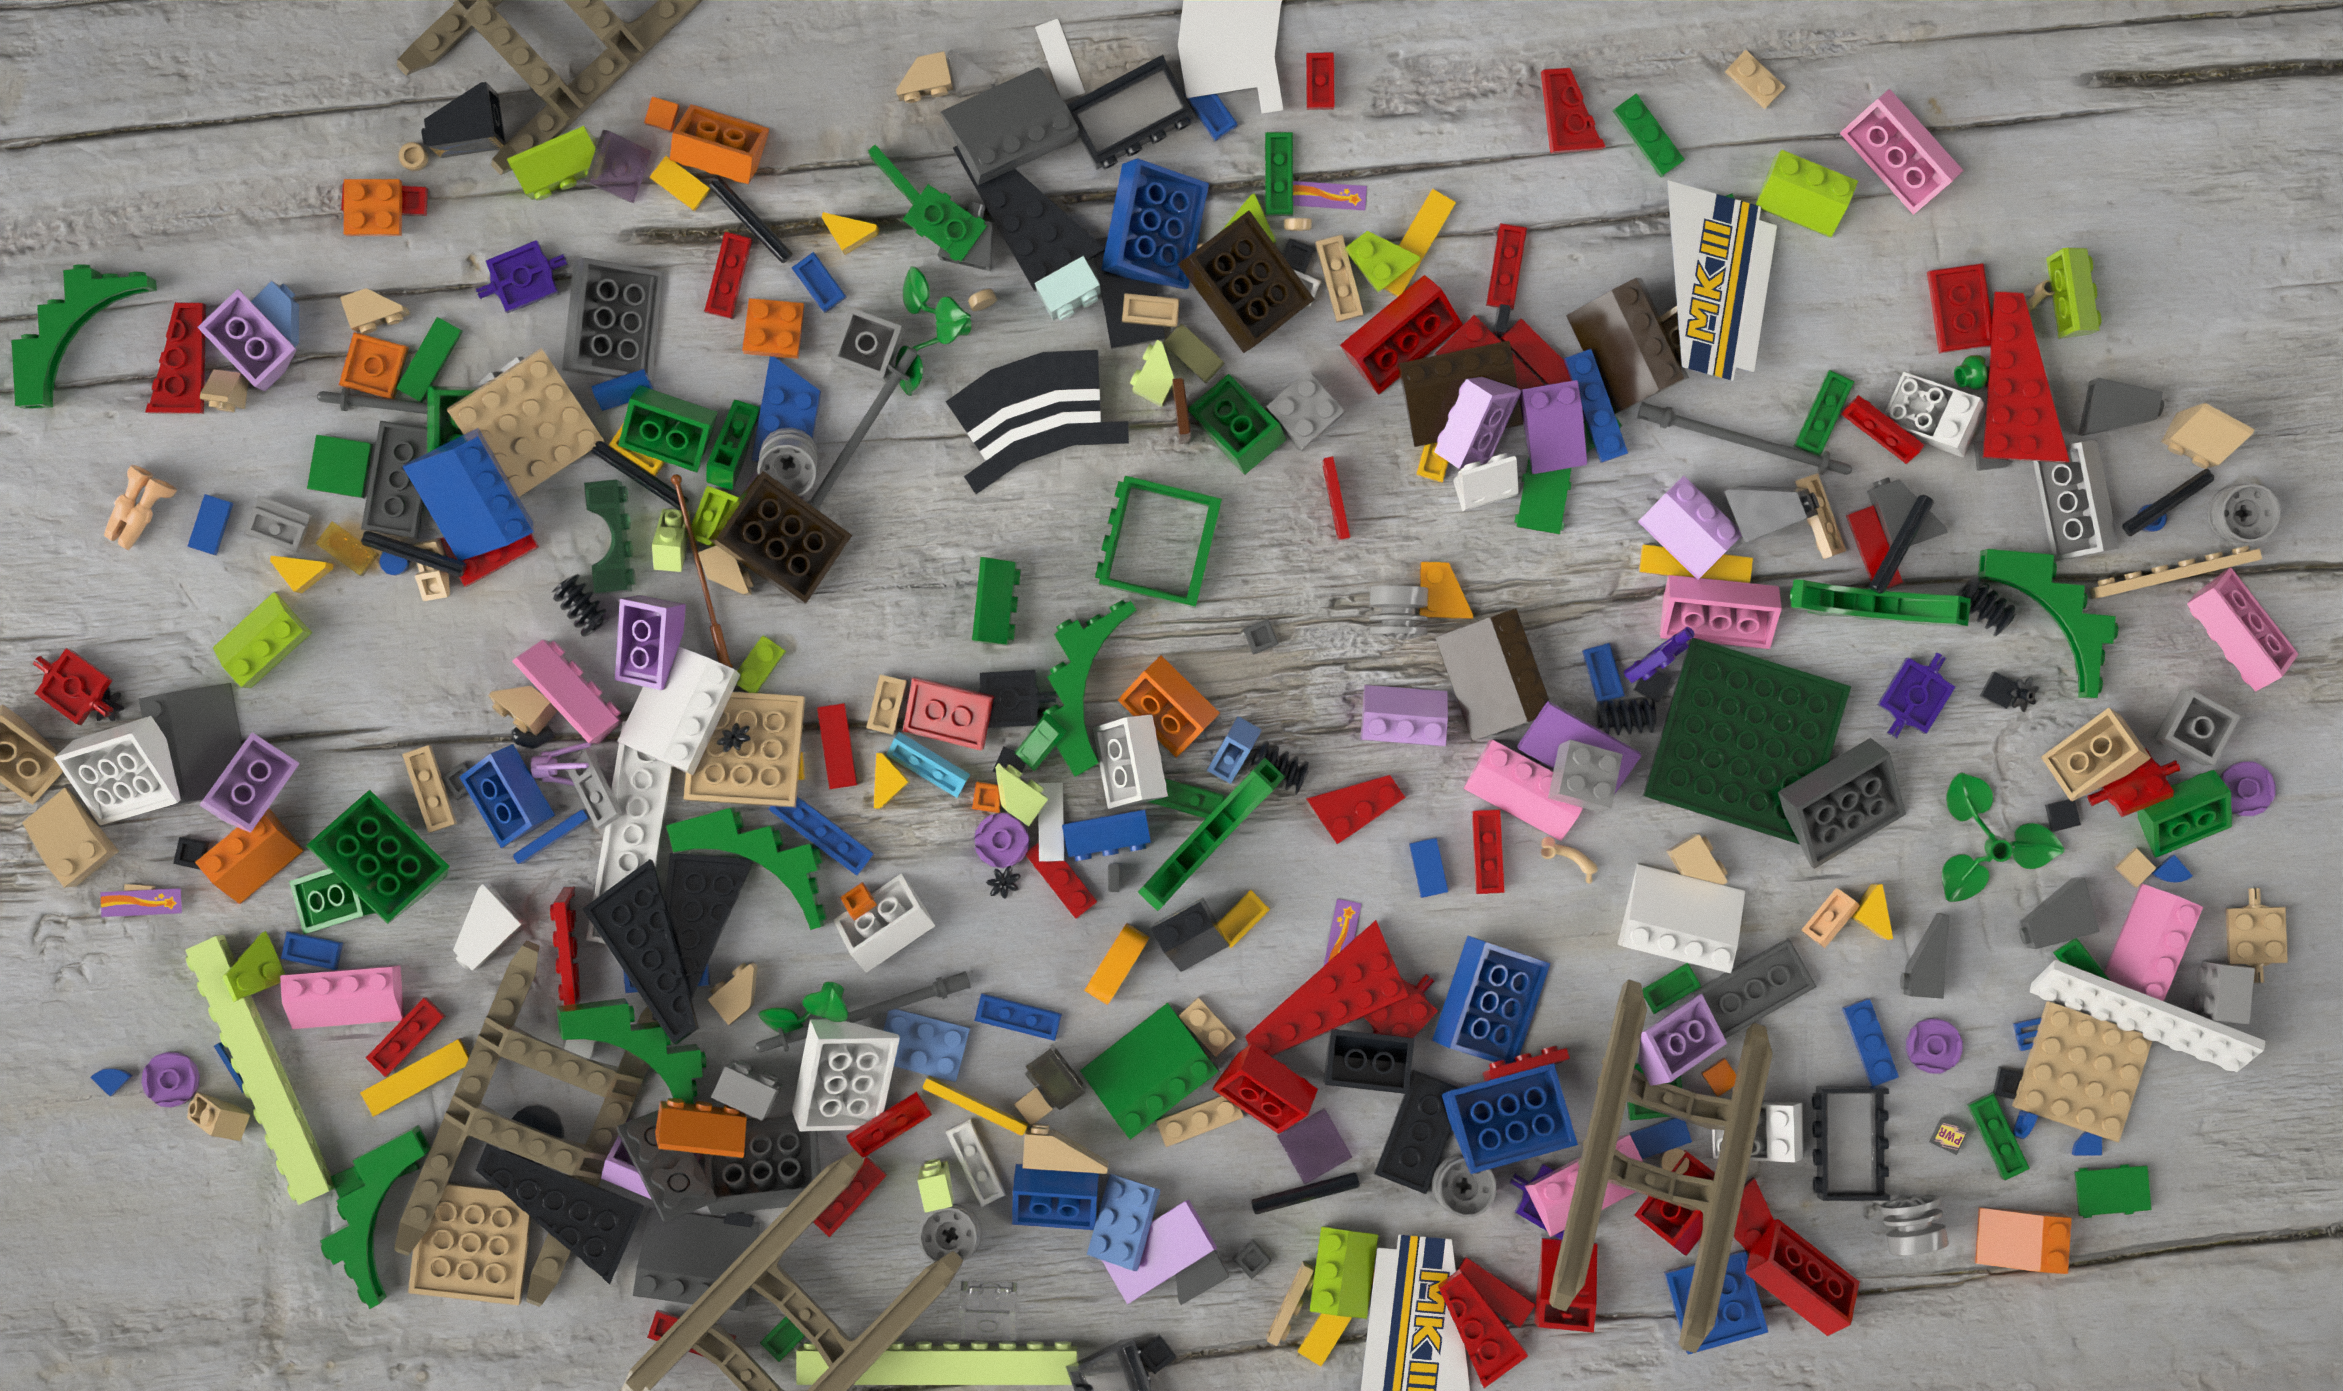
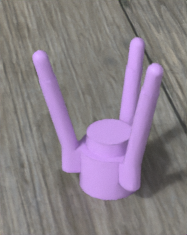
M586 742L554 751H544L541 753V756H533L531 760L533 778H542L543 782L575 786L572 779L553 775H557L559 769L588 768L589 764L558 763L557 759L552 757L591 747V743Z

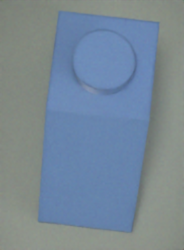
M271 281L251 302L296 347L299 344V304L293 299L296 294L286 284L278 285Z
M1237 716L1207 771L1231 784L1262 729Z

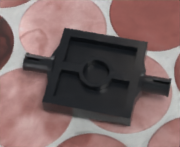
M1036 670L980 673L979 692L994 696L988 728L1036 726L1038 724L1040 703H1056V698H1045L1046 696H1056V691L1039 692L1036 685Z

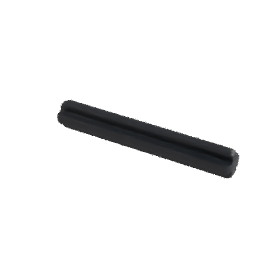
M716 177L710 182L709 188L781 263L787 262L792 257V252L720 177Z
M597 441L595 443L596 446H593L591 450L593 454L676 509L681 510L675 489L604 442ZM684 496L685 503L687 506L689 499Z
M2204 469L2122 525V529L2128 536H2133L2212 483L2214 475L2211 474L2209 469Z
M1924 494L1918 496L1869 585L1870 589L1874 592L1881 594L1886 591L1934 504V500Z
M365 531L361 539V543L364 546L455 576H463L467 567L465 562L371 531Z
M1353 1172L1255 1198L1251 1201L1254 1213L1258 1215L1356 1189L1360 1186L1358 1175Z

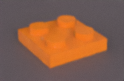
M344 179V235L402 236V181L400 179Z
M749 298L742 348L743 354L799 359L805 310L804 303Z

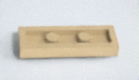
M1343 235L1316 241L1315 245L1336 323L1363 316L1350 261L1344 249L1346 246Z
M1817 473L1795 481L1797 488H1808L1810 493L1813 492L1819 502L1818 514L1807 518V521L1813 529L1816 545L1823 559L1845 552L1846 548L1819 474Z
M427 745L402 754L428 833L457 824L432 746Z
M1220 1095L1156 1120L1165 1146L1169 1147L1244 1118L1238 1106Z
M1302 1261L1266 1335L1267 1342L1277 1346L1280 1339L1286 1340L1291 1329L1288 1323L1292 1315H1298L1304 1301L1300 1298L1304 1290L1309 1291L1313 1285L1314 1269L1312 1265Z

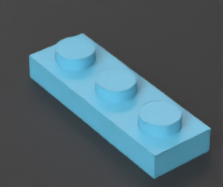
M898 732L886 756L956 798L962 792L971 775L901 732Z

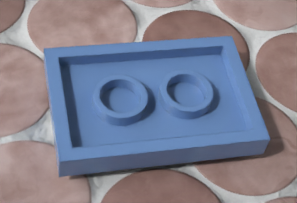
M898 1008L888 1011L883 1031L898 1034L900 1037L894 1066L952 1082L957 1081L971 1027Z
M1110 1174L1087 1255L1131 1271H1138L1161 1189L1116 1174Z

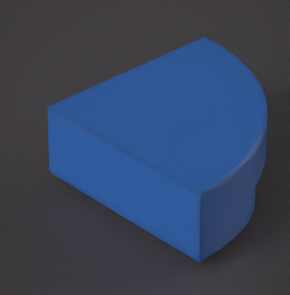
M2175 855L2169 856L2152 872L2156 878L2173 883L2186 881L2193 876Z
M108 1068L96 1072L90 1078L109 1096H113L133 1075L122 1069Z
M2024 1110L2019 1111L2013 1129L2014 1136L2025 1139L2032 1131L2038 1115Z
M2085 1131L2075 1141L2072 1155L2102 1156V1137Z

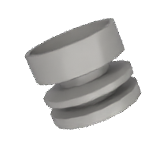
M780 428L770 433L763 441L757 472L759 474L763 470L800 497L806 494L814 484L818 465L817 446L813 439L802 430Z
M2240 484L2223 488L2214 495L2207 511L2209 526L2213 532L2223 540L2235 543L2255 542L2265 539L2278 526L2281 515L2279 501L2273 492L2262 485ZM2238 510L2243 511V516H2236L2235 512Z
M1370 587V606L1382 608V614L1370 616L1369 621L1382 622V626L1369 627V635L1392 640H1411L1419 636H1427V628L1415 627V622H1427L1428 620L1426 616L1415 614V609L1428 606L1427 587Z
M1463 1155L1451 1156L1443 1160L1437 1166L1431 1181L1432 1193L1436 1201L1445 1210L1461 1217H1475L1484 1213L1492 1205L1496 1195V1180L1492 1171L1489 1169L1470 1174ZM1463 1178V1181L1468 1183L1467 1188H1462L1460 1192V1189L1455 1185L1456 1182H1461Z
M1905 1195L1887 1201L1880 1206L1881 1212L1884 1215H1889L1883 1219L1886 1226L1898 1227L1886 1234L1889 1252L1892 1255L1924 1254L1943 1249L1949 1245L1946 1226L1932 1223V1221L1943 1216L1942 1210L1935 1209L1941 1205L1939 1196Z
M953 1204L952 1207L935 1210L927 1215L920 1225L918 1234L920 1249L925 1257L933 1263L952 1251L965 1261L975 1253L980 1245L982 1236L980 1221L974 1212L962 1205ZM954 1227L958 1238L955 1237L950 1241L948 1239L949 1234L945 1233V1231Z

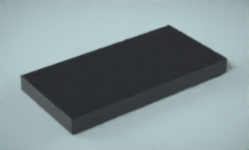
M1108 237L1095 239L1106 248ZM1105 251L1096 256L1095 262L1111 349L1165 340L1163 326L1122 322L1125 293L1158 297L1156 284L1125 278L1101 270Z
M1413 1070L1410 1077L1409 1094H1404L1374 1171L1375 1175L1427 1194L1452 1129L1442 1094L1459 1089L1460 1087Z

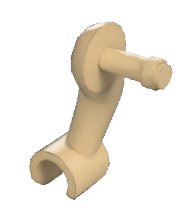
M2049 280L2037 284L2034 289L2035 294L2026 301L2029 314L2043 299L2055 293V291L2048 293L2044 289V285L2049 283Z
M1545 837L1541 841L1543 847L1541 855L1544 859H1551L1555 855L1565 856L1578 864L1581 870L1586 873V883H1592V874L1598 871V867L1586 855L1575 848L1556 844L1555 840L1551 837Z

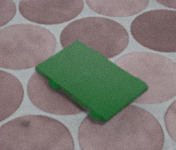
M928 184L902 220L917 230L916 234L921 237L925 236L949 253L951 259L962 262L987 225L984 224L985 221L979 216L975 218L950 200L951 196L944 192L942 194Z
M1528 456L1526 473L1522 474L1521 482H1524L1519 513L1515 514L1514 523H1517L1516 527L1560 535V532L1564 530L1565 523L1562 521L1567 492L1571 490L1572 482H1570L1572 468L1532 474Z
M2121 1164L2119 1168L2088 1170L2086 1167L2078 1168L2079 1171H2074L2078 1216L2092 1218V1215L2113 1213L2130 1215L2137 1211L2152 1210L2147 1165L2129 1167V1164Z

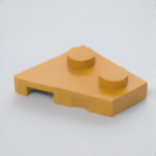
M1420 562V587L1428 588V606L1419 608V615L1428 618L1473 619V613L1449 562Z

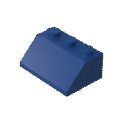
M514 744L490 753L459 777L500 848L537 829L555 816Z
M1145 809L1062 824L1068 857L1075 856V861L1092 859L1091 853L1101 851L1103 856L1119 854L1118 848L1128 846L1130 852L1147 849L1146 843H1151Z
M1016 1164L1013 1184L1012 1225L1094 1230L1099 1173L1025 1169L1023 1164Z

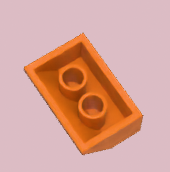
M691 104L673 131L670 160L684 166L704 170L710 174H717L732 179L735 182L749 184L758 169L769 134V128Z
M1161 655L1118 699L1133 716H1153L1157 740L1176 758L1220 714Z
M268 808L251 833L237 827L195 863L212 884L238 904H241L305 850L273 811Z
M668 1098L667 1101H660L655 1131L658 1149L744 1157L746 1115L744 1112L728 1105H724L723 1108L713 1107L712 1103L697 1101L696 1104H686L684 1100L678 1098Z

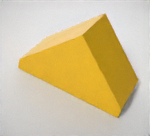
M825 212L822 213L823 221L844 255L873 239L879 233V228L875 224Z
M270 556V562L291 589L297 593L305 592L332 571L334 565L320 561Z
M876 753L874 809H881L904 789L910 781L884 753Z
M1870 884L1858 902L1860 907L1851 918L1881 939H1893L1883 884Z

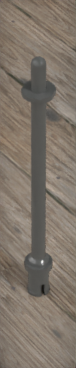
M908 348L896 367L889 364L887 368L892 372L891 376L812 499L806 501L818 511H820L821 503L901 379L909 381L910 377L905 373L917 355L915 348Z
M343 387L341 393L320 391L317 394V399L320 402L340 404L341 411H348L350 405L427 414V403L353 395L348 387Z
M1642 401L1638 411L1637 419L1660 424V428L1666 429L1674 425L1817 466L1818 474L1821 475L1825 473L1826 469L1844 475L1852 472L1851 465L1829 459L1830 452L1825 451L1822 456L1679 416L1668 406L1661 408Z
M963 971L944 979L938 977L931 986L848 1012V1018L845 1021L854 1023L934 996L942 997V999L948 998L947 995L971 988L967 973ZM809 1025L784 1033V1030L780 1027L778 1028V1036L757 1042L755 1050L760 1053L783 1046L784 1051L787 1052L789 1051V1043L807 1038Z

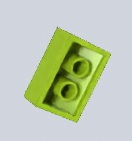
M581 126L507 159L525 194L531 200L536 199V201L550 197L552 195L551 192L559 188L562 190L569 189L577 184V180L587 177V179L597 177L602 174L603 169L607 168L595 137L585 126Z
M1781 149L1774 156L1755 205L1760 206L1763 211L1831 238L1849 206L1858 180Z
M2062 248L2046 258L2051 292L2055 291L2052 295L2058 339L2091 335L2100 330L2099 326L2102 323L2101 313L2099 310H2096L2095 303L2097 286L2095 283H2092L2091 277L2093 260L2088 255L2087 248Z
M273 592L212 648L222 667L242 688H252L313 632L276 592Z
M1326 1226L1321 1227L1310 1312L1367 1319L1378 1234Z

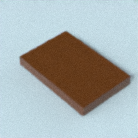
M1176 378L1172 379V392L1179 444H1186L1190 441L1191 430L1184 379Z

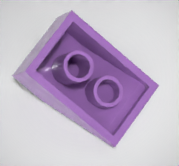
M1578 381L1522 389L1519 399L1532 474L1587 465L1583 412Z
M644 595L620 599L615 668L616 681L664 690L684 632L686 604Z

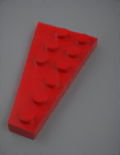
M1994 292L1983 458L2069 463L2068 453L2024 293Z
M1377 920L1245 1036L1248 1046L1253 1044L1263 1049L1266 1054L1272 1057L1326 1034L1331 1029L1340 1028L1409 998Z

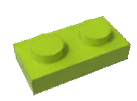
M762 635L737 670L740 674L737 685L748 693H757L782 659L786 650Z

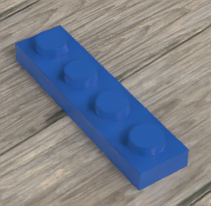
M1589 349L1566 357L1564 362L1571 381H1578L1582 412L1600 463L1628 454L1592 350Z
M797 796L796 808L770 806L768 809L856 876L860 874L875 854L799 796Z

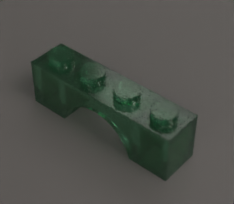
M617 479L585 482L586 510L601 516L608 524L611 532V545L607 554L599 562L592 565L594 593L602 595L632 592V585L636 584L634 568H630L629 557H633V545L627 539V530L631 529L629 513H625L624 502H628L627 487L623 486L622 482Z

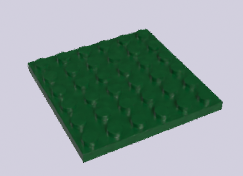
M1690 639L1642 796L1800 845L1784 814L1778 792L1829 762L1852 686L1700 639Z

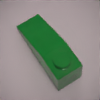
M734 399L706 464L707 483L729 490L734 489L743 467L761 407Z

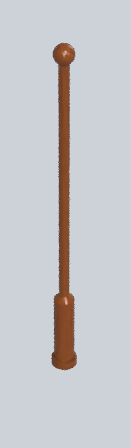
M674 474L671 477V482L676 487L711 620L710 631L719 663L733 668L728 656L721 625L716 621L701 560L698 555L695 537L680 484L682 477Z

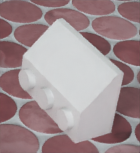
M1152 715L1126 717L1093 728L1108 809L1153 801L1168 796Z
M902 873L871 894L877 906L854 921L848 911H845L833 920L850 955L866 973L935 927L926 908Z

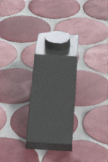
M1936 913L1905 966V973H1902L1900 977V987L1904 990V995L1944 999L1949 915Z

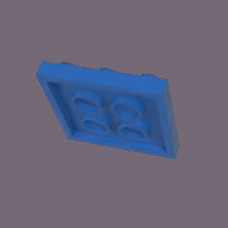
M1745 1250L1733 1252L1729 1255L1715 1325L1697 1352L1768 1333L1755 1282L1745 1274L1748 1263ZM1696 1263L1664 1272L1680 1332ZM1686 1351L1688 1355L1693 1354V1352Z

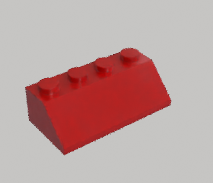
M1423 275L1342 342L1340 347L1352 365L1379 395L1400 378L1399 363L1424 358L1463 324L1443 290L1426 275Z
M1774 1220L1750 1251L1745 1274L1826 1336H1830L1850 1326L1860 1281L1781 1220Z

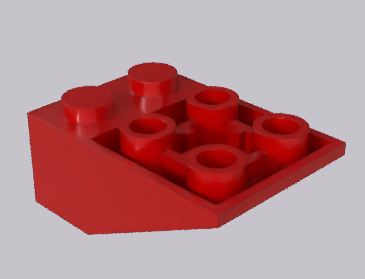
M1542 1238L1534 1315L1535 1324L1540 1328L1594 1333L1597 1305L1598 1244L1594 1243L1584 1286L1575 1296L1568 1309L1563 1311L1552 1307L1549 1302L1562 1240Z

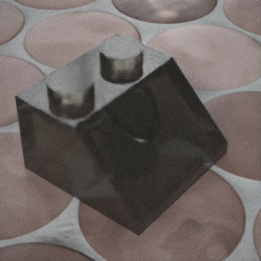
M1053 1043L1025 1066L1028 1070L1025 1075L1034 1086L1039 1084L1045 1091L1042 1096L1051 1108L1056 1106L1061 1110L1086 1092V1085Z

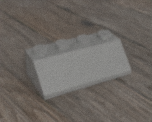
M2092 440L2066 445L2069 463L2033 461L2054 561L2119 549L2098 441Z

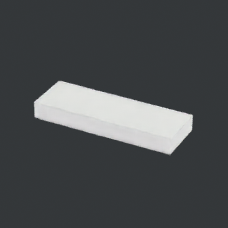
M969 1119L946 1130L949 1141L980 1206L983 1207L1006 1196L1007 1193L972 1120Z

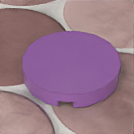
M2256 762L2232 764L2220 777L2231 790L2232 813L2238 816L2258 815L2263 813L2270 803L2273 802L2276 790L2273 776L2267 769Z
M1007 813L989 815L981 821L974 837L975 850L981 860L992 867L1003 869L1019 863L1026 855L1030 842L1028 829L1024 823Z
M1927 1018L1917 1022L1910 1029L1906 1038V1052L1909 1060L1918 1069L1930 1074H1941L1959 1062L1963 1052V1041L1951 1023L1939 1018Z
M169 1051L156 1055L151 1059L143 1070L141 1083L144 1093L155 1104L161 1107L172 1108L185 1104L194 1097L199 1087L200 1075L197 1065L190 1057L181 1052Z

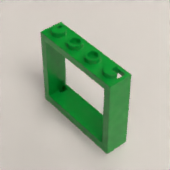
M1124 476V481H1118L1114 497L1119 498L1117 509L1111 508L1108 524L1113 526L1110 536L1105 535L1101 551H1105L1106 555L1104 563L1098 562L1095 578L1100 579L1099 585L1196 608L1222 499ZM1131 488L1208 506L1187 597L1110 578Z

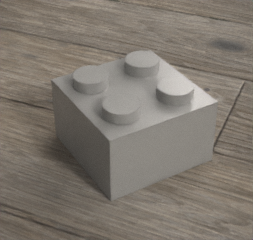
M850 307L831 360L836 365L887 382L890 373L887 367L889 364L893 365L905 330L901 325Z
M1308 370L1270 402L1265 409L1280 424L1281 429L1301 452L1344 414V410Z
M2192 689L2180 690L2154 739L2201 765H2215L2241 716Z
M1573 740L1560 744L1548 798L1596 812L1611 809L1623 754Z
M2202 961L2201 967L2197 971V982L2200 984L2199 995H2196L2194 1000V1009L2197 1011V1015L2214 1021L2250 1024L2255 968Z
M738 1060L737 1063L731 1062L725 1066L711 1098L763 1121L770 1115L783 1084L778 1082L779 1077L766 1071L760 1074L752 1070L753 1065L743 1060Z

